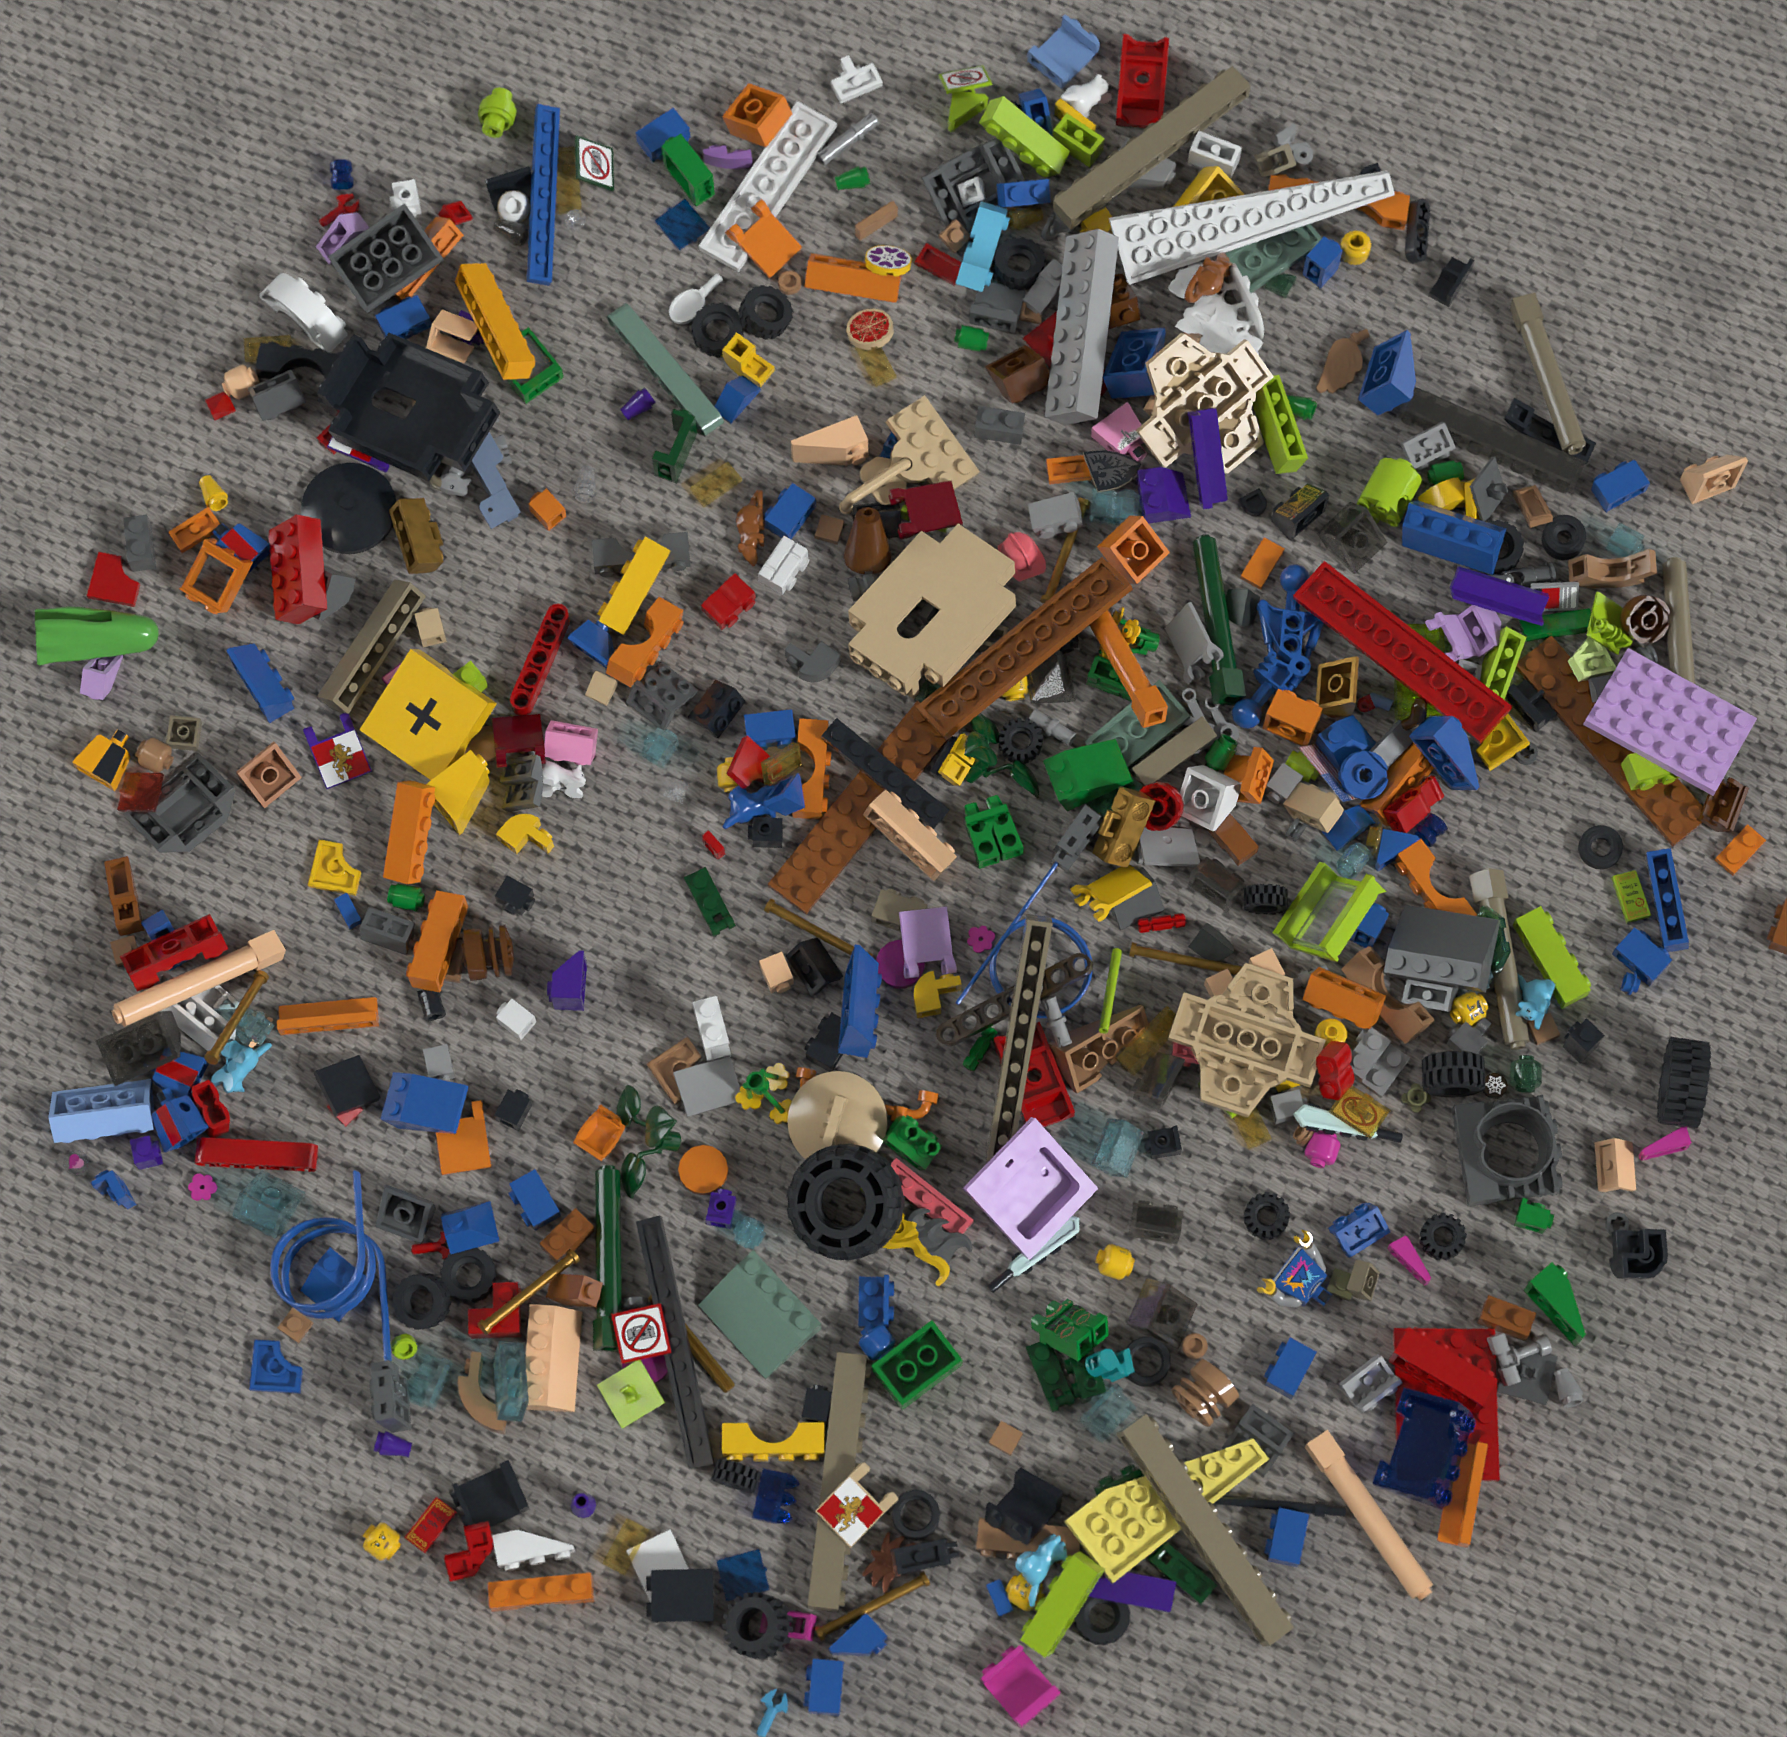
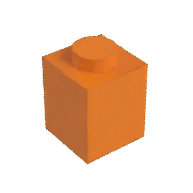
M547 488L543 492L535 493L528 503L530 512L548 531L567 517L565 508Z

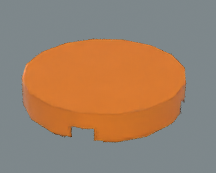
M700 1145L692 1147L684 1153L679 1163L678 1172L682 1184L689 1191L698 1195H708L711 1192L715 1193L724 1185L727 1180L728 1166L726 1158L719 1150L712 1146Z

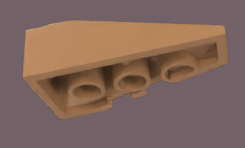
M1138 1005L1111 1015L1109 1031L1106 1034L1099 1032L1100 1020L1068 1031L1072 1043L1063 1047L1061 1045V1047L1057 1048L1055 1040L1049 1042L1060 1073L1075 1093H1079L1096 1083L1102 1077L1099 1073L1108 1062L1113 1065L1118 1060L1116 1054L1124 1046L1130 1047L1148 1029L1149 1024L1144 1006Z

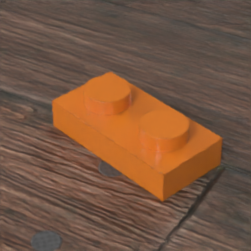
M1083 455L1046 459L1049 484L1092 480Z
M207 507L168 533L183 554L213 535L214 529L220 523L210 508Z
M1747 824L1715 858V861L1734 876L1765 843L1766 839Z

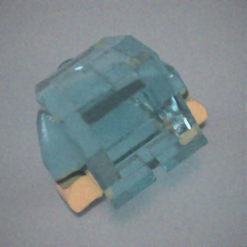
M249 1009L236 1027V1034L244 1045L254 1049L256 1044L262 1045L267 1038L266 1034L269 1035L275 1025L272 1024L273 1019L265 1013Z

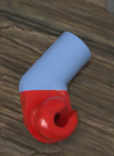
M1370 693L1358 700L1357 707L1361 712H1369L1377 707L1389 711L1393 700L1376 693Z

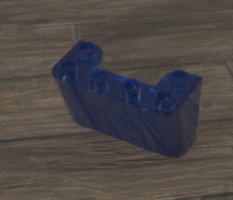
M1403 1388L1396 1410L1404 1418L1390 1463L1388 1464L1380 1460L1372 1484L1379 1489L1443 1509L1452 1500L1451 1490L1454 1481H1457L1459 1478V1465L1462 1457L1467 1453V1440L1469 1434L1475 1428L1476 1421L1473 1418L1472 1412L1460 1402Z

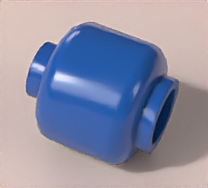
M870 1324L860 1332L862 1337L859 1340V1346L871 1361L879 1360L894 1349L896 1345V1340L885 1325L874 1326Z

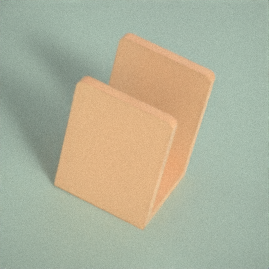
M441 310L432 323L426 348L465 363L473 352L474 346L443 335L440 331L442 330L470 341L478 328L474 321Z

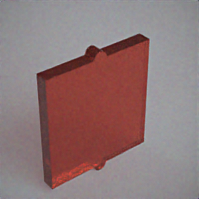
M125 773L122 789L119 790L121 795L117 810L120 812H156L159 795L162 794L161 786L164 774Z

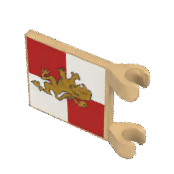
M866 1463L858 1464L850 1475L815 1510L821 1519L849 1548L898 1500L894 1492H889L878 1503L859 1484L858 1481L870 1471Z

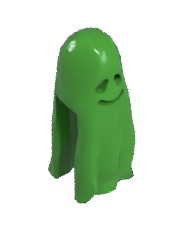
M75 606L51 609L37 608L35 609L37 665L144 652L156 644L159 629L153 619L140 614Z

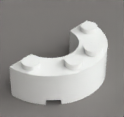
M280 273L260 293V299L276 312L280 310L290 316L301 326L314 344L320 349L331 353L348 336L344 329L346 326L345 322L339 316H335L324 304L326 300L320 293L316 291L313 293L308 289L309 286L300 277L295 279L286 273Z

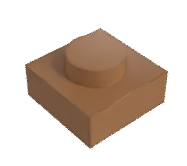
M953 220L938 237L950 251L956 253L970 239V234L957 220Z
M134 935L110 942L117 967L123 965L120 959L121 955L138 948Z
M292 1308L278 1326V1330L299 1344L314 1323Z

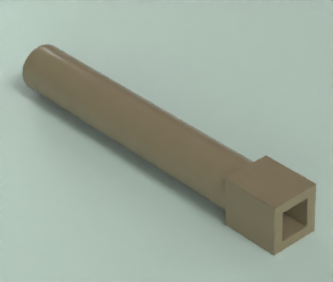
M1531 293L1512 298L1511 314L1518 334H1522L1562 450L1571 455L1577 454L1582 451L1586 442L1542 322L1544 316L1536 294Z
M1672 557L1662 564L1664 598L1670 611L1667 620L1669 623L1667 629L1669 668L1671 672L1695 684L1687 564L1679 557Z
M1488 868L1471 874L1469 877L1474 903L1480 905L1481 916L1500 920L1491 971L1505 1046L1510 1047L1511 1050H1519L1525 1048V1044L1530 1041L1526 1019L1516 1016V1012L1521 1010L1518 1003L1522 1002L1504 904V900L1508 899L1504 871Z

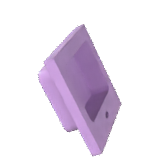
M1033 1117L963 1187V1190L1024 1257L1029 1260L1098 1189L1037 1119Z

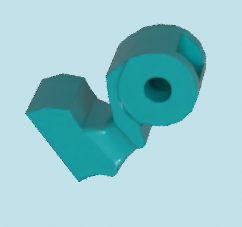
M1129 1348L1114 1354L1112 1349H1103L1088 1356L1085 1360L1086 1369L1091 1376L1098 1377L1101 1375L1103 1379H1110L1111 1382L1134 1373Z

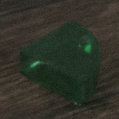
M1291 274L1277 275L1267 282L1265 289L1286 299L1297 276Z

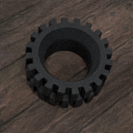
M1678 1037L1669 1038L1666 1053H1664L1663 1057L1664 1062L1659 1082V1098L1657 1103L1659 1123L1695 1129L1699 1127L1704 1113L1703 1109L1706 1105V1095L1708 1094V1082L1710 1079L1711 1046L1709 1042Z

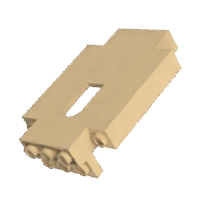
M957 524L941 543L921 531L848 610L850 625L859 632L848 644L850 658L864 669H869L872 675L888 683L895 691L904 696L908 695L912 699L920 693L918 681L923 675L931 683H938L944 687L1016 607L1015 594L1004 587L1015 574L1014 561L960 524ZM922 599L940 610L916 637L907 639L898 634V625Z

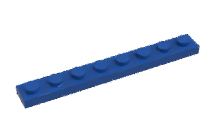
M538 104L535 107L527 282L549 286L552 283L560 108Z

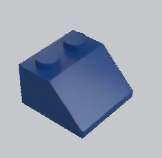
M330 1247L313 1266L300 1291L314 1303L326 1301L346 1287L354 1274L355 1267ZM362 1274L358 1285L347 1298L335 1306L324 1309V1311L336 1309L350 1301L362 1287L366 1276ZM345 1314L333 1318L339 1322Z

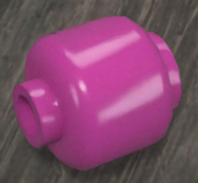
M1318 1130L1308 1141L1304 1154L1311 1160L1310 1164L1312 1166L1323 1169L1325 1165L1328 1166L1335 1163L1341 1144L1337 1140L1336 1134H1324L1322 1130Z

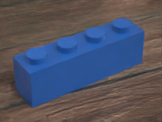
M1671 848L1646 852V861L1663 948L1667 952L1689 949L1688 934Z

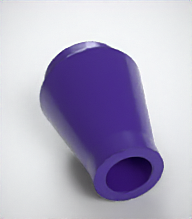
M643 388L641 391L638 389L620 410L626 419L629 420L652 409L656 402L646 388Z
M385 1430V1433L378 1432L373 1451L378 1452L379 1455L409 1457L412 1442H408Z
M579 1493L571 1501V1510L579 1518L591 1516L596 1509V1501L588 1493ZM583 1499H585L586 1504L584 1506H579L578 1501H582Z

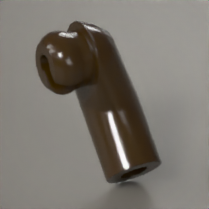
M1423 698L1415 699L1411 706L1410 716L1401 721L1404 730L1408 731L1425 722L1427 702Z

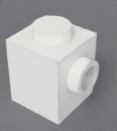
M415 179L392 183L394 196L390 197L392 211L405 203L414 217L417 214H422Z

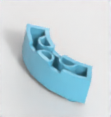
M981 201L970 238H973L974 241L973 243L968 242L955 284L983 292L984 285H990L993 273L989 272L1001 230H1007L1010 220L1009 217H1006L1008 209Z

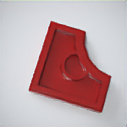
M98 552L87 593L88 599L135 607L140 583L130 579L124 573L122 556Z
M745 736L741 739L726 774L742 789L748 787L752 781H760L765 785H771L781 765L749 736Z

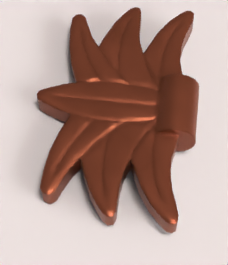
M890 1532L886 1534L883 1540L881 1551H870L875 1560L862 1573L863 1577H866L873 1572V1587H876L883 1577L882 1587L884 1594L888 1592L889 1585L894 1577L901 1576V1574L895 1575L890 1549L900 1548L905 1539L904 1536H901L890 1543Z

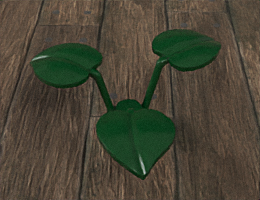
M981 713L970 721L975 731H972L967 737L964 754L965 756L976 758V760L970 766L971 768L964 779L969 783H974L982 775L987 778L991 774L1009 769L1011 776L1020 786L1036 798H1039L1037 780L1033 772L1022 762L1015 760L1012 764L1009 763L987 770L989 766L993 767L997 764V756L989 744L990 741L998 744L1000 733L988 717Z
M626 1085L619 1098L616 1115L620 1117L622 1124L626 1127L633 1121L647 1128L645 1130L646 1145L655 1148L639 1152L637 1155L630 1152L623 1161L621 1167L622 1185L627 1196L633 1199L634 1194L641 1187L646 1175V1164L642 1157L654 1153L661 1154L662 1150L676 1152L681 1145V1135L679 1132L671 1131L677 1120L670 1116L662 1106H653L645 1122L639 1120L636 1117L641 1109L639 1093L633 1086Z

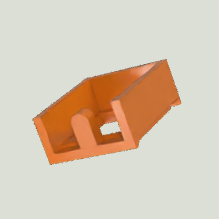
M211 538L204 539L203 545L179 590L186 593L185 597L193 602L199 601L205 605L207 611L218 614L228 612L253 562L251 560L238 559L234 556L235 552L233 550L220 548L216 545L218 540ZM209 555L234 569L218 602L193 587Z

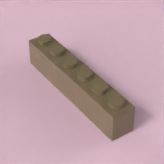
M394 579L317 697L332 710L349 714L426 596L411 582Z

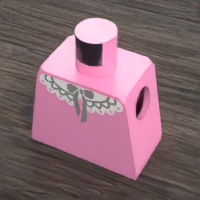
M1128 402L1092 427L1091 437L1107 451L1118 452L1123 455L1130 454L1137 462H1140L1147 455V452L1141 446L1144 441L1135 431L1141 426V423Z

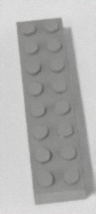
M1101 229L1066 237L1045 418L1064 425L1098 419L1119 242L1118 236Z

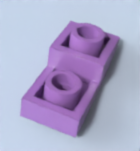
M713 145L703 149L704 162L711 166L727 169L753 167L751 150L738 149L727 154L726 145Z

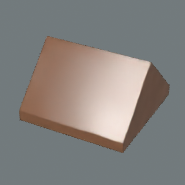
M274 741L236 772L240 782L263 808H266L302 778Z

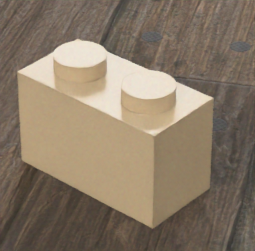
M1302 782L1298 783L1283 803L1292 818H1299L1301 822L1326 833L1331 830L1344 811L1337 795L1332 792L1325 793L1313 784L1306 785Z

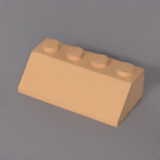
M883 791L868 806L863 816L929 878L935 881L956 859L955 850L947 842L942 843L936 837L937 833L933 828L928 825L924 826L918 820L919 816L912 809L909 808L907 810L901 804V799L894 792Z
M530 1304L522 1396L524 1410L575 1412L582 1324L581 1311L554 1305Z

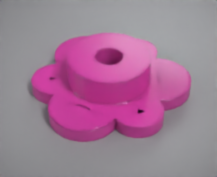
M980 926L979 929L972 927L968 932L970 938H968L967 944L973 946L974 952L982 953L984 949L990 950L992 948L991 942L995 940V934L992 931H987L986 926Z
M198 1173L193 1176V1182L188 1185V1189L192 1191L191 1197L193 1200L199 1201L202 1198L209 1200L211 1194L217 1191V1185L215 1182H212L211 1175L203 1176Z

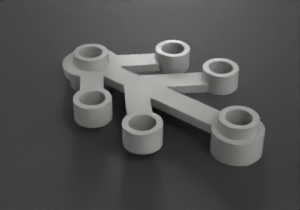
M1191 688L1185 689L1182 692L1181 699L1183 703L1187 704L1193 716L1183 724L1188 727L1200 717H1204L1196 701V692ZM1190 693L1193 695V698L1188 700L1184 695ZM1212 696L1207 697L1204 707L1206 711L1211 712L1216 725L1208 723L1217 734L1216 738H1219L1223 731L1228 730L1231 732L1230 737L1237 741L1239 738L1238 728L1234 724L1225 721L1219 709V704H1216L1215 707H1209L1207 703L1212 701ZM1174 731L1171 735H1169L1166 738V743L1169 741L1170 737H1175L1180 732L1177 733ZM1213 739L1211 742H1209L1207 745H1205L1203 748H1201L1193 755L1198 756L1203 752V750L1210 748L1215 739Z

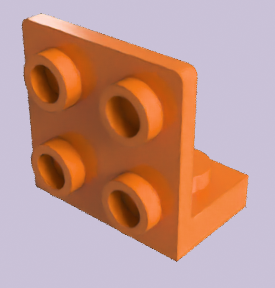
M1253 747L1251 756L1234 755L1224 771L1225 776L1241 783L1237 802L1261 804L1274 763V759L1261 747Z

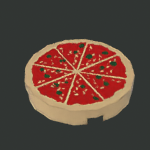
M865 309L857 312L847 323V335L850 343L863 350L884 346L890 341L894 332L893 321L890 316L878 309Z

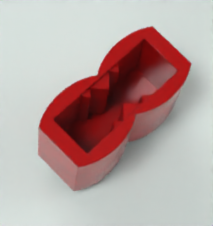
M735 573L703 602L701 609L721 630L726 626L730 628L739 619L737 616L743 610L747 612L756 603V593Z
M1331 1040L1316 1058V1068L1321 1076L1319 1079V1090L1323 1098L1340 1100L1354 1084V1072L1350 1065L1352 1054L1347 1043Z
M206 1080L192 1086L191 1100L209 1127L205 1130L206 1134L210 1138H217L228 1133L230 1115L225 1105L219 1101V1093L215 1085L211 1081Z

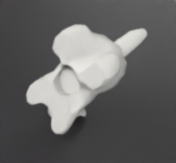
M1097 74L1095 79L1081 86L1072 85L1067 88L1066 92L1062 94L1061 99L1087 118L1092 106L1108 103L1112 100V95L1106 93L1109 87L1108 82L1102 79L1100 74Z
M528 751L529 756L535 755V752ZM546 761V764H542V796L551 797L553 792L560 790L571 798H582L583 792L579 787H583L586 783L581 769L582 766L578 765L576 769L567 770L554 762Z

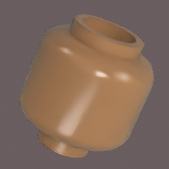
M156 738L143 740L135 755L138 758V764L153 773H160L163 769L168 770L174 760V757L171 756V746Z

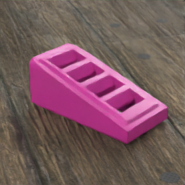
M1680 1127L1645 1147L1638 1155L1639 1159L1643 1161L1687 1150L1691 1144L1687 1127Z
M1405 1235L1389 1244L1387 1248L1389 1252L1424 1286L1429 1284L1431 1276L1408 1236Z
M789 1611L787 1615L797 1619L795 1631L793 1633L789 1632L788 1637L813 1642L817 1616L809 1613ZM763 1612L759 1633L765 1634L768 1623ZM803 1619L806 1620L804 1634L801 1633Z

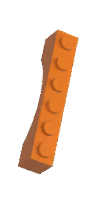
M1283 174L1271 175L1268 191L1317 182L1309 178H1289ZM1395 191L1393 196L1355 209L1373 218L1381 227L1404 230L1410 195Z

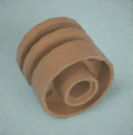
M1201 1359L1190 1370V1374L1195 1382L1193 1383L1183 1377L1180 1380L1182 1387L1175 1385L1171 1392L1189 1416L1209 1428L1214 1422L1211 1416L1218 1419L1221 1415L1215 1404L1217 1403L1223 1408L1228 1409L1239 1397V1393L1232 1385L1230 1379L1219 1368L1213 1366L1205 1359Z

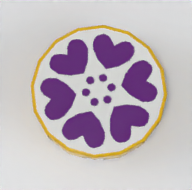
M875 246L866 251L865 265L870 271L881 276H886L887 273H893V276H900L910 270L912 258L908 252L895 246Z

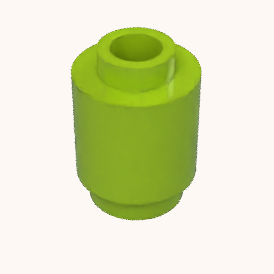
M1293 750L1285 763L1303 776L1302 780L1307 783L1311 779L1316 781L1320 774L1301 751L1296 752Z

